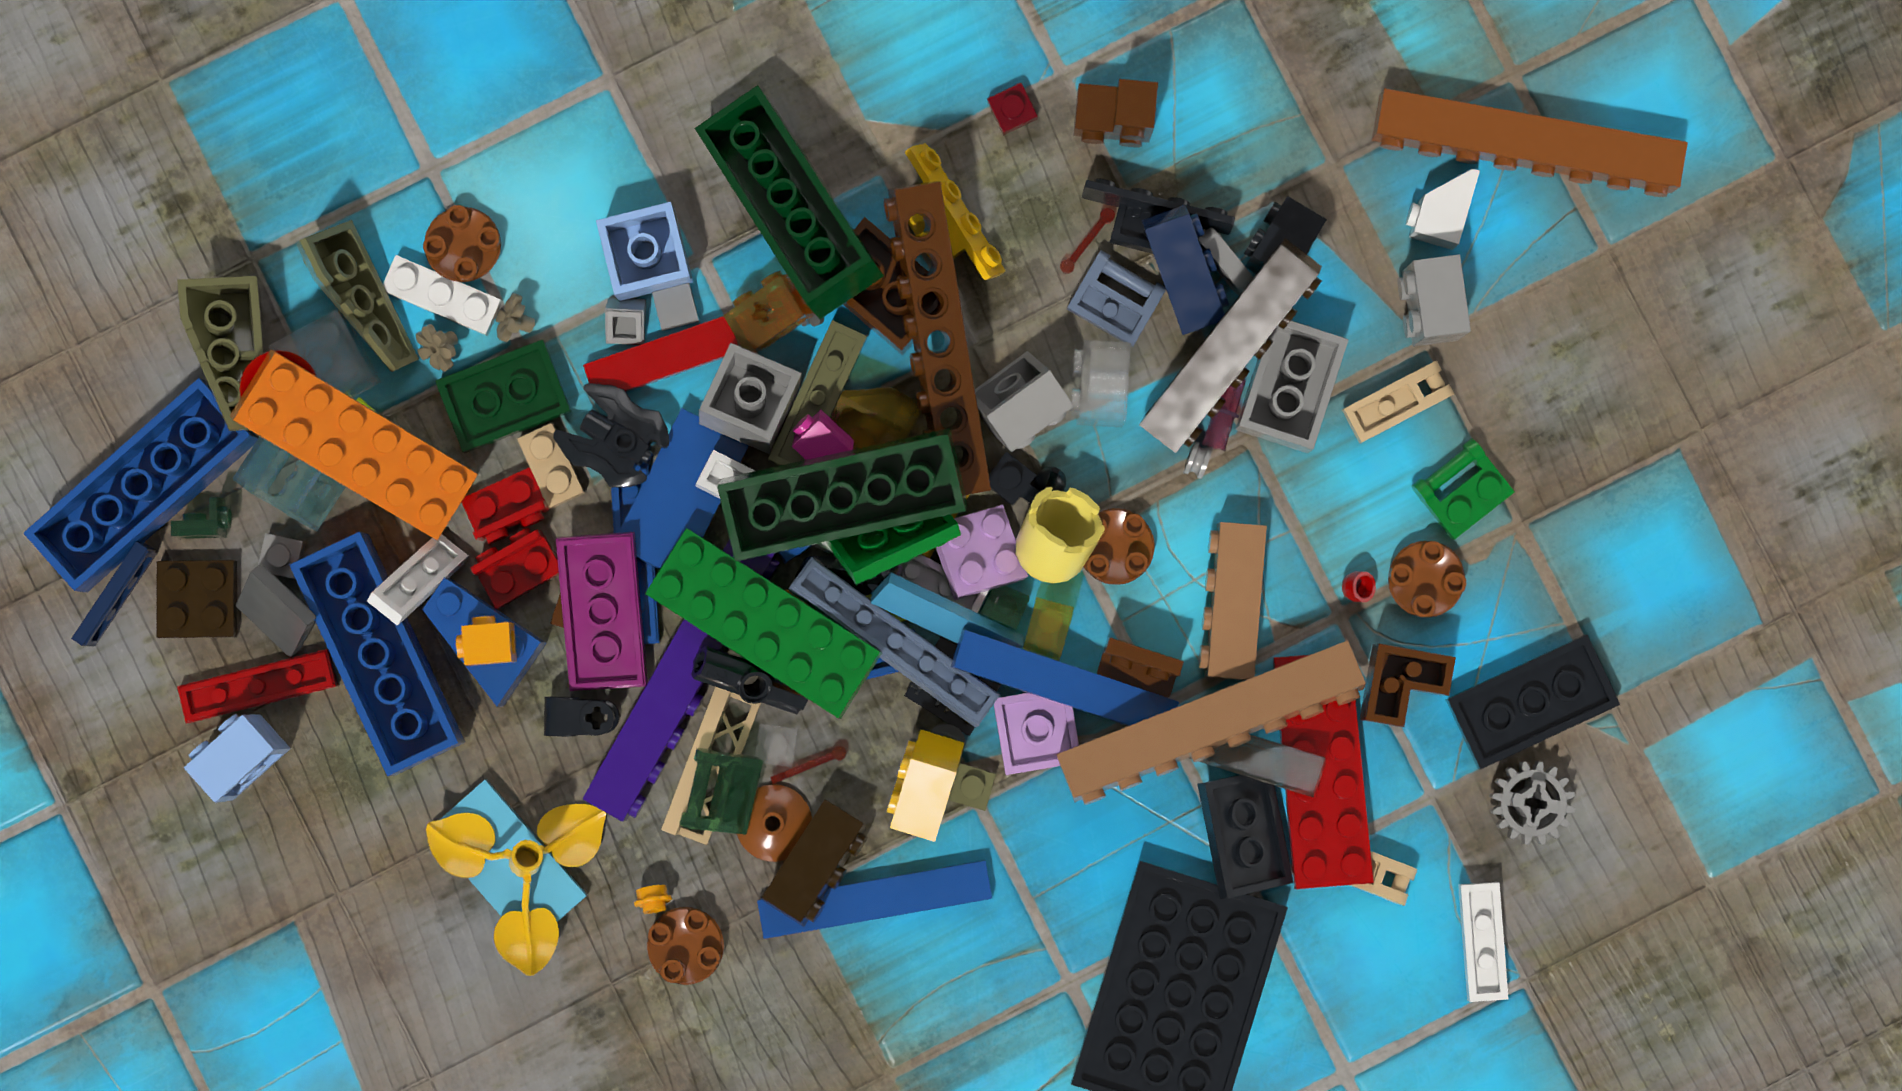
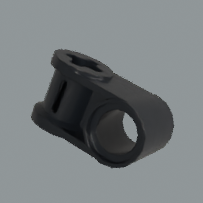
M545 697L544 736H597L610 733L619 724V710L610 701L579 699V697ZM599 707H601L602 714L608 715V721L601 723L600 728L598 721L592 720L591 717L592 713L599 711Z

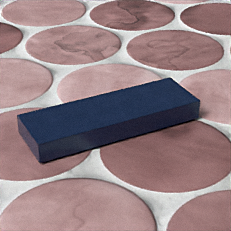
M135 542L72 636V640L81 646H96L157 555L156 549L147 543Z

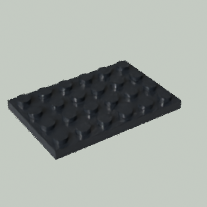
M1139 860L1073 1072L1071 1085L1090 1091H1232L1288 907L1249 894L1220 899L1217 884Z

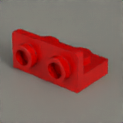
M530 467L469 494L461 501L474 529L473 535L478 541L487 540L488 544L509 536L507 529L520 523L523 528H527L545 519L542 513L551 510L548 508Z
M530 528L523 529L509 538L512 543L500 551L493 547L476 557L478 563L470 569L474 575L478 576L496 609L502 608L559 575L557 556L542 531L537 529L531 532Z

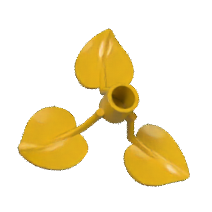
M569 804L556 807L548 811L540 819L536 830L538 838L547 846L538 845L531 840H523L518 842L512 850L505 849L497 853L489 852L495 843V833L491 824L480 815L459 813L441 820L431 821L427 824L426 835L431 853L438 864L451 875L460 878L476 877L482 872L485 859L493 861L506 858L509 859L511 871L515 875L523 877L522 912L509 911L505 913L497 922L493 935L495 947L502 958L527 976L537 974L548 964L555 952L559 938L558 923L551 911L545 908L529 911L531 876L538 871L543 860V854H548L551 851L555 861L562 866L579 867L590 862L601 845L606 812L594 805Z

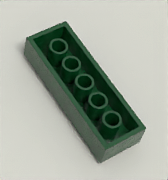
M758 85L694 128L802 299L819 320L884 277L774 105Z
M950 428L723 478L717 484L735 561L966 511L968 504Z

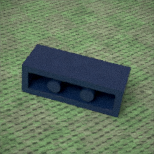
M1185 204L1142 220L1182 335L1218 323L1224 315L1223 308L1229 306V302L1223 285L1214 286L1210 273L1217 271L1210 248L1204 251L1201 249L1198 237L1205 234L1198 214L1189 215Z

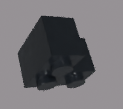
M1289 196L1286 197L1282 205L1274 202L1263 220L1269 224L1266 232L1259 228L1244 252L1246 256L1250 257L1245 267L1257 274L1284 238L1305 254H1308L1327 219Z

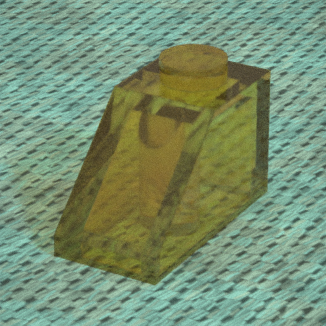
M1036 597L1022 649L1060 661L1074 607Z

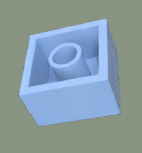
M671 202L596 220L613 292L619 301L686 283H693L676 211Z
M235 714L218 728L221 734L213 742L209 743L206 740L189 754L192 760L184 769L215 803L232 801L291 748L260 714H243L240 717Z

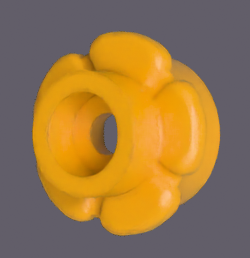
M666 885L642 887L636 890L637 901L634 902V906L643 908L644 914L662 912L666 910V904L672 900V896L668 895Z

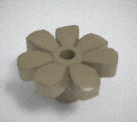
M513 293L505 303V311L499 310L496 317V322L500 323L497 327V337L504 342H508L512 333H518L519 330L530 333L535 325L534 318L523 315L525 306L521 304L523 297Z
M428 324L422 328V331L416 333V340L422 345L417 350L422 360L430 358V365L444 372L453 367L451 358L456 356L454 346L458 344V338L454 332L448 331L444 334L441 330L436 331L432 324Z

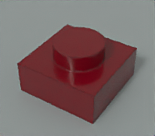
M1022 83L987 98V103L1003 135L1038 119Z

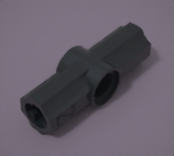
M705 645L701 650H698L694 658L691 672L693 679L738 694L747 703H764L797 715L799 711L804 710L809 700L744 657L740 658ZM751 676H758L752 684H744Z

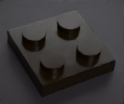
M157 561L156 638L237 637V607L235 606L237 603V561Z

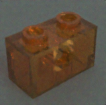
M777 271L760 282L763 288L756 293L748 291L732 302L735 307L723 315L740 345L746 350L754 353L765 350L815 315L806 305L788 275H783L781 271Z

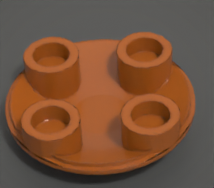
M454 205L432 221L425 235L423 249L429 264L439 275L452 281L469 282L483 277L494 267L501 251V238L495 223L485 213L474 208Z
M1113 508L1099 512L1098 515L1102 525L1105 526V530L1083 567L1092 577L1106 584L1120 585L1136 580L1148 569L1154 555V538L1149 526L1140 515L1129 510Z
M1418 541L1406 546L1395 556L1389 569L1388 584L1393 599L1403 610L1419 617H1435L1447 612L1457 603L1466 588V578L1460 559L1449 547L1435 541Z
M679 907L664 913L651 926L648 932L647 951L652 966L664 980L670 983L690 985L705 980L717 969L723 957L724 939L720 927L709 914L693 907Z

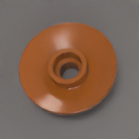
M765 785L750 792L741 802L735 819L736 833L742 846L754 857L770 862L783 861L787 859L812 820V815L805 799L795 790L783 785ZM770 816H775L780 820V827L776 831H771L766 827V820Z

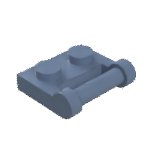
M1100 250L1069 303L1067 310L1133 347L1164 295L1166 288L1158 282L1156 285L1148 282L1110 260L1111 255ZM1101 272L1148 298L1144 306L1138 305L1097 281Z

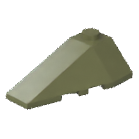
M353 221L344 222L299 240L297 247L313 280L387 368L393 372L419 360Z
M257 276L177 279L180 320L228 430H249L234 421L230 414L240 400L239 386L245 368L254 358L263 354Z

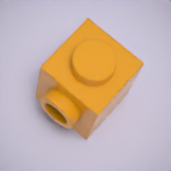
M495 616L473 617L472 625L461 626L462 635L456 636V651L458 658H464V665L474 666L517 662L514 623H496Z

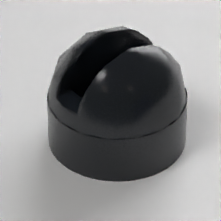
M1046 467L1038 473L1035 481L1036 489L1039 491L1044 490L1050 473L1053 472L1058 474L1052 491H1064L1066 477L1060 469Z

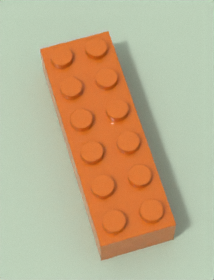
M272 349L230 414V417L237 423L436 540L439 539L478 475L457 460Z

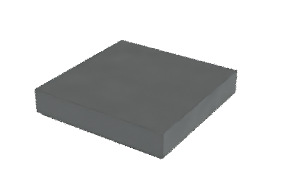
M261 564L250 572L235 605L290 658L300 651L316 619V615Z

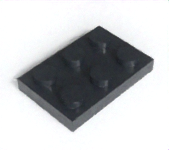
M1271 769L1197 784L1220 899H1228L1294 883Z

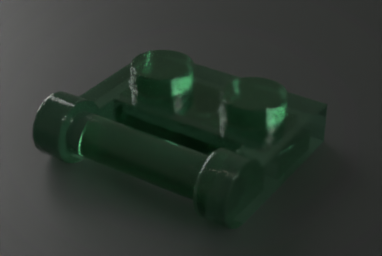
M697 748L694 757L697 765L686 812L681 814L679 824L696 830L746 835L763 760L756 756ZM712 766H720L709 815H701Z

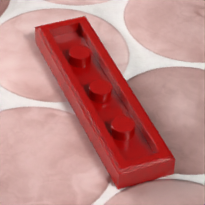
M725 315L584 364L583 367L589 383L613 385L628 392L723 359L730 343L739 345L729 316Z
M328 649L180 685L177 686L185 723L190 724L338 687L331 654Z

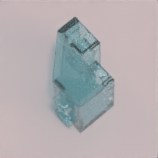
M260 436L232 479L254 496L317 532L346 486L302 460H298L295 463L293 473L284 480L283 489L276 494L270 493L268 491L291 454Z

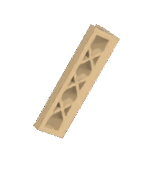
M715 687L663 823L662 831L675 836L681 835L708 845L761 703H748L751 705L746 721L731 726L725 713L730 698L732 697L742 702L745 701L738 694ZM723 719L727 729L717 733ZM743 727L739 740H737L734 730ZM729 733L736 748L732 757L718 763L712 750L714 740ZM708 756H710L713 765L704 769ZM730 762L724 777L720 767ZM716 769L722 783L719 793L704 799L698 786L700 777ZM696 792L700 801L693 805H690L694 793ZM716 799L713 809L710 812L706 803ZM702 805L708 818L703 834L682 827L687 812Z

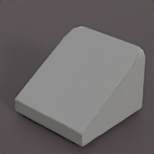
M617 298L608 299L605 307L606 344L641 345L645 343V299L630 298L619 301Z

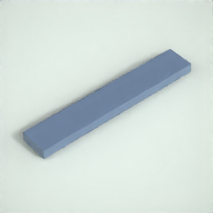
M813 557L810 558L788 588V591L881 651L880 658L975 728L980 725L1000 696L999 693L973 674L952 668L953 660L887 611L871 604V600Z

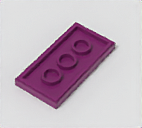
M635 532L557 537L556 548L569 690L582 691L645 687L648 679Z

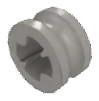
M1194 441L1183 473L1188 475V473L1194 472L1198 479H1202L1213 447L1201 448L1200 442Z

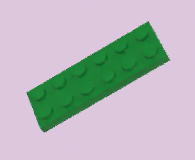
M688 528L681 535L645 593L838 719L842 718L882 654L875 647L742 562L735 561L734 557Z

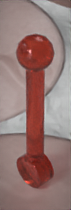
M1104 208L1100 212V220L1069 259L1061 261L1060 269L1063 273L1069 274L1074 271V263L1104 225L1113 222L1115 213L1112 209Z
M836 746L831 753L771 776L772 784L831 760L841 761L845 759L847 751L843 746Z

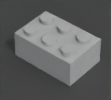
M1290 321L1284 330L1277 326L1269 336L1274 342L1262 358L1257 360L1235 430L1309 453L1314 449L1349 339Z

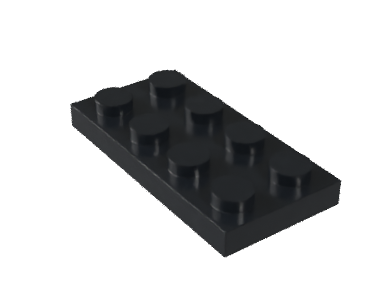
M1588 635L1576 638L1445 699L1473 760L1480 770L1620 705Z

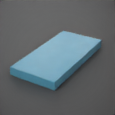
M487 779L441 818L444 819L459 813H473L484 817L491 824L495 833V843L489 851L490 853L502 852L505 849L512 850L518 842L523 840H531L545 847ZM551 852L543 854V860L538 871L531 876L529 911L537 908L548 909L558 922L588 894L567 870L555 861ZM485 859L482 872L478 876L468 879L501 917L509 911L522 912L523 877H519L511 871L509 859L493 861Z

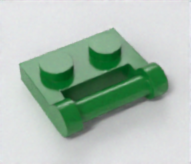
M1473 438L1462 445L1463 450L1428 478L1425 480L1420 478L1411 485L1416 495L1452 540L1458 538L1515 493L1486 456L1482 447ZM1473 462L1479 471L1439 501L1434 492Z

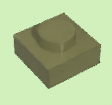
M959 763L948 800L986 811L996 773Z

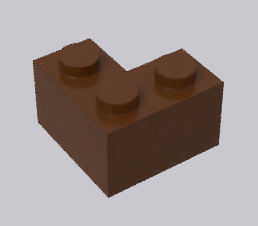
M1119 79L1117 87L1079 83L1073 136H1079L1082 142L1089 144H1102L1104 139L1119 140V145L1125 147H1142V142L1149 143L1154 130L1158 82Z
M1380 643L1372 644L1359 720L1404 727L1410 690L1449 696L1456 657Z

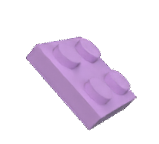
M1003 505L954 518L959 525L961 536L948 541L942 546L936 547L954 600L1019 582L1028 577L1027 572L1021 567L1016 556V540Z
M1030 693L1001 697L993 704L1005 775L1060 766L1056 754L1079 746L1072 707Z

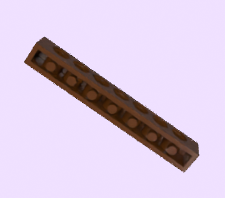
M932 181L888 189L889 198L884 199V210L887 221H893L895 237H891L890 245L894 260L900 261L902 276H897V287L901 300L906 299L908 314L903 316L904 329L907 338L913 339L915 353H910V365L914 377L919 376L921 391L916 392V401L919 413L926 416L928 428L923 430L922 434L950 428L954 446L960 445L963 450V457L958 464L965 494L990 491L991 486L941 182ZM915 214L921 215L925 221V229L918 236H913L908 229V221ZM926 253L931 258V268L926 274L920 275L915 270L914 262L918 255ZM932 291L937 296L938 305L933 312L925 313L921 307V299L926 293ZM939 330L944 336V344L938 351L932 352L927 345V339L933 331ZM947 369L951 377L950 383L946 388L938 390L934 385V376L939 370ZM953 407L957 413L956 421L952 426L944 428L940 422L941 413L946 408Z

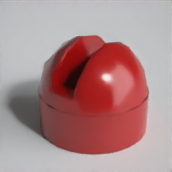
M1355 571L1346 575L1342 581L1344 596L1353 602H1368L1375 594L1376 582L1369 572Z

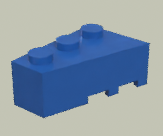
M443 578L422 609L456 654V636L462 635L461 626L472 625L473 617L495 616L496 623H514L517 662L466 666L497 707L505 706L547 644L449 578Z

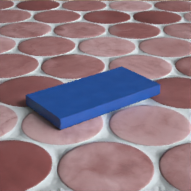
M681 408L669 432L668 448L660 449L647 475V480L643 483L618 532H635L637 559L660 570L686 528L701 537L704 536L721 501L714 495L696 487V482L713 450L741 463L749 445L700 425L699 416Z

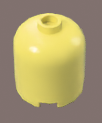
M1048 487L1036 494L1017 535L1016 556L1021 567L1031 577L1041 582L1061 583L1075 577L1082 570L1105 530V526L1102 525L1098 515L1100 511L1099 506L1088 495L1075 488H1069L1065 492L1059 490L1052 491L1053 488Z

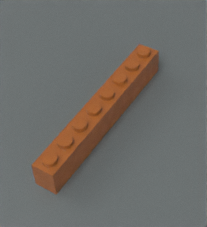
M1385 88L1379 96L1371 140L1381 142L1380 147L1388 150L1401 151L1404 146L1418 149V154L1427 157H1441V153L1456 155V161L1467 164H1478L1479 160L1494 162L1493 167L1501 170L1514 171L1517 166L1531 169V174L1540 177H1554V173L1569 175V181L1580 184H1591L1592 180L1607 182L1606 187L1614 190L1627 191L1630 189V186L1645 189L1644 194L1653 197H1667L1668 193H1673L1680 188L1688 144L1685 141Z

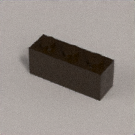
M824 799L763 894V901L803 927L808 920L814 923L825 907L826 903L822 901L829 887L835 890L845 876L847 870L843 868L846 860L850 854L856 857L866 843L868 837L864 835L866 831L865 824Z

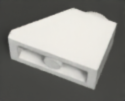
M1471 169L1425 194L1418 204L1412 203L1406 220V225L1411 226L1409 237L1451 250L1459 245L1480 171Z

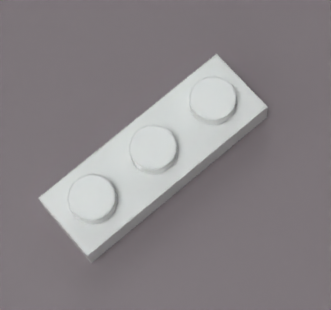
M395 255L383 282L387 294L486 336L489 335L503 303L501 299L461 282L446 279L437 272L398 255Z
M442 534L438 540L431 538L371 593L367 602L398 626L437 589L444 577L450 578L465 563L468 555Z
M1500 883L1458 884L1467 1001L1507 1000L1509 998Z

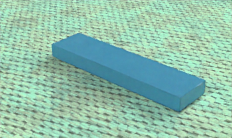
M890 573L872 592L871 604L958 644L962 630H968L1018 648H1022L1024 645V635L894 573Z

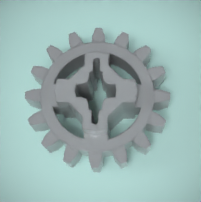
M1525 761L1519 762V772H1516L1511 767H1507L1505 772L1508 779L1505 781L1496 778L1494 781L1501 788L1499 793L1489 794L1490 798L1498 801V806L1490 809L1491 814H1500L1501 819L1496 823L1497 828L1502 829L1508 826L1510 829L1507 837L1514 840L1520 833L1522 844L1527 845L1530 844L1532 836L1541 845L1545 844V834L1547 833L1552 838H1559L1560 835L1557 827L1559 825L1564 827L1570 826L1568 820L1564 818L1565 813H1575L1576 808L1567 805V800L1575 797V792L1564 791L1563 789L1569 782L1568 778L1556 779L1555 776L1558 768L1553 766L1544 772L1543 762L1535 761L1532 770H1530L1528 763ZM1528 777L1523 788L1515 793L1510 792L1517 782ZM1545 781L1553 788L1557 800L1551 799L1545 790ZM1534 795V799L1540 800L1539 808L1535 807L1531 810L1529 806H1525L1524 801L1526 798H1532ZM1508 805L1513 806L1518 813V823L1520 825L1511 817ZM1549 813L1554 814L1547 824L1537 828L1540 824V819Z

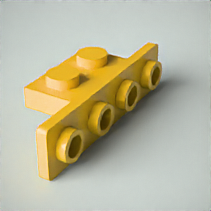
M926 143L908 148L905 154L923 183L941 182L953 259L966 250L984 280H989L1003 274L1005 268L1001 263L1002 259L998 250L988 243L981 231L980 221L973 213L969 212L961 199L960 189L952 180H949L942 169L938 154ZM915 214L909 219L908 224L915 235H920L925 229L923 217Z

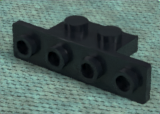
M1101 178L1094 179V181L1086 180L1082 194L1083 199L1118 207L1110 239L1111 244L1153 254L1143 226L1142 220L1186 204L1189 215L1198 214L1203 229L1207 230L1211 227L1218 233L1230 235L1235 222V217L1229 216L1227 211L1221 208L1206 207L1201 209L1190 206V202L1182 198L1170 197L1168 200L1153 197V193L1146 189L1132 188L1130 191L1118 188L1114 182Z

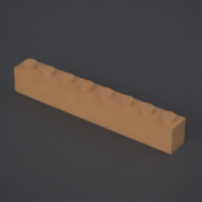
M1345 641L1056 755L1074 802L1083 800L1084 805L1105 798L1104 791L1118 785L1120 790L1123 791L1141 784V776L1155 771L1157 776H1162L1173 772L1179 768L1177 762L1192 757L1193 762L1206 759L1214 755L1213 748L1228 743L1230 748L1242 745L1251 740V733L1264 729L1266 734L1278 731L1288 725L1286 720L1301 715L1302 720L1316 716L1324 711L1323 705L1337 700L1338 705L1354 701L1360 697L1358 691L1364 689L1366 682L1349 642Z

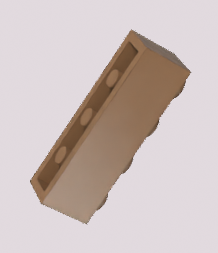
M1220 522L1217 524V530H1210L1208 553H1215L1214 568H1207L1205 591L1212 592L1210 607H1204L1202 616V630H1208L1207 645L1200 646L1199 668L1205 669V677L1248 680L1255 677L1267 526Z

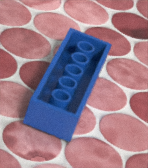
M198 378L23 534L74 591L88 593L123 562L136 541L144 543L253 447L260 438L251 430L229 431L208 382Z
M363 532L355 533L290 564L289 566L309 609L316 615L315 622L386 775H398L465 743L408 617L397 626L367 602L371 593L389 577L369 534Z

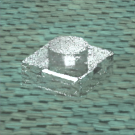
M759 724L754 762L793 767L798 729Z

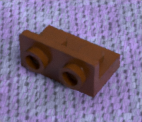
M1109 637L1102 653L1097 674L1168 698L1171 695L1176 677L1180 676L1184 661Z

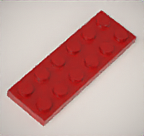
M1309 655L1274 657L1272 659L1273 669ZM1337 700L1323 705L1324 711L1311 718L1302 720L1301 715H1297L1287 719L1288 725L1279 730L1295 890L1374 883L1356 700L1343 705H1338Z

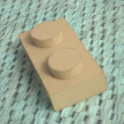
M553 423L517 438L549 509L585 494L572 463L565 457L553 438V433L556 430Z

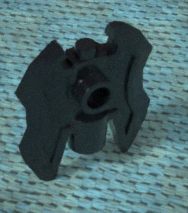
M595 383L585 384L583 387L585 392L608 416L593 409L586 414L580 425V430L592 438V440L561 430L554 431V440L565 457L574 466L593 469L602 475L609 487H632L644 483L647 480V476L641 470L636 471L635 468L637 465H642L643 462L648 464L652 459L651 443L656 442L658 447L664 449L669 446L668 428L660 412L641 408L631 401L624 389L616 386Z

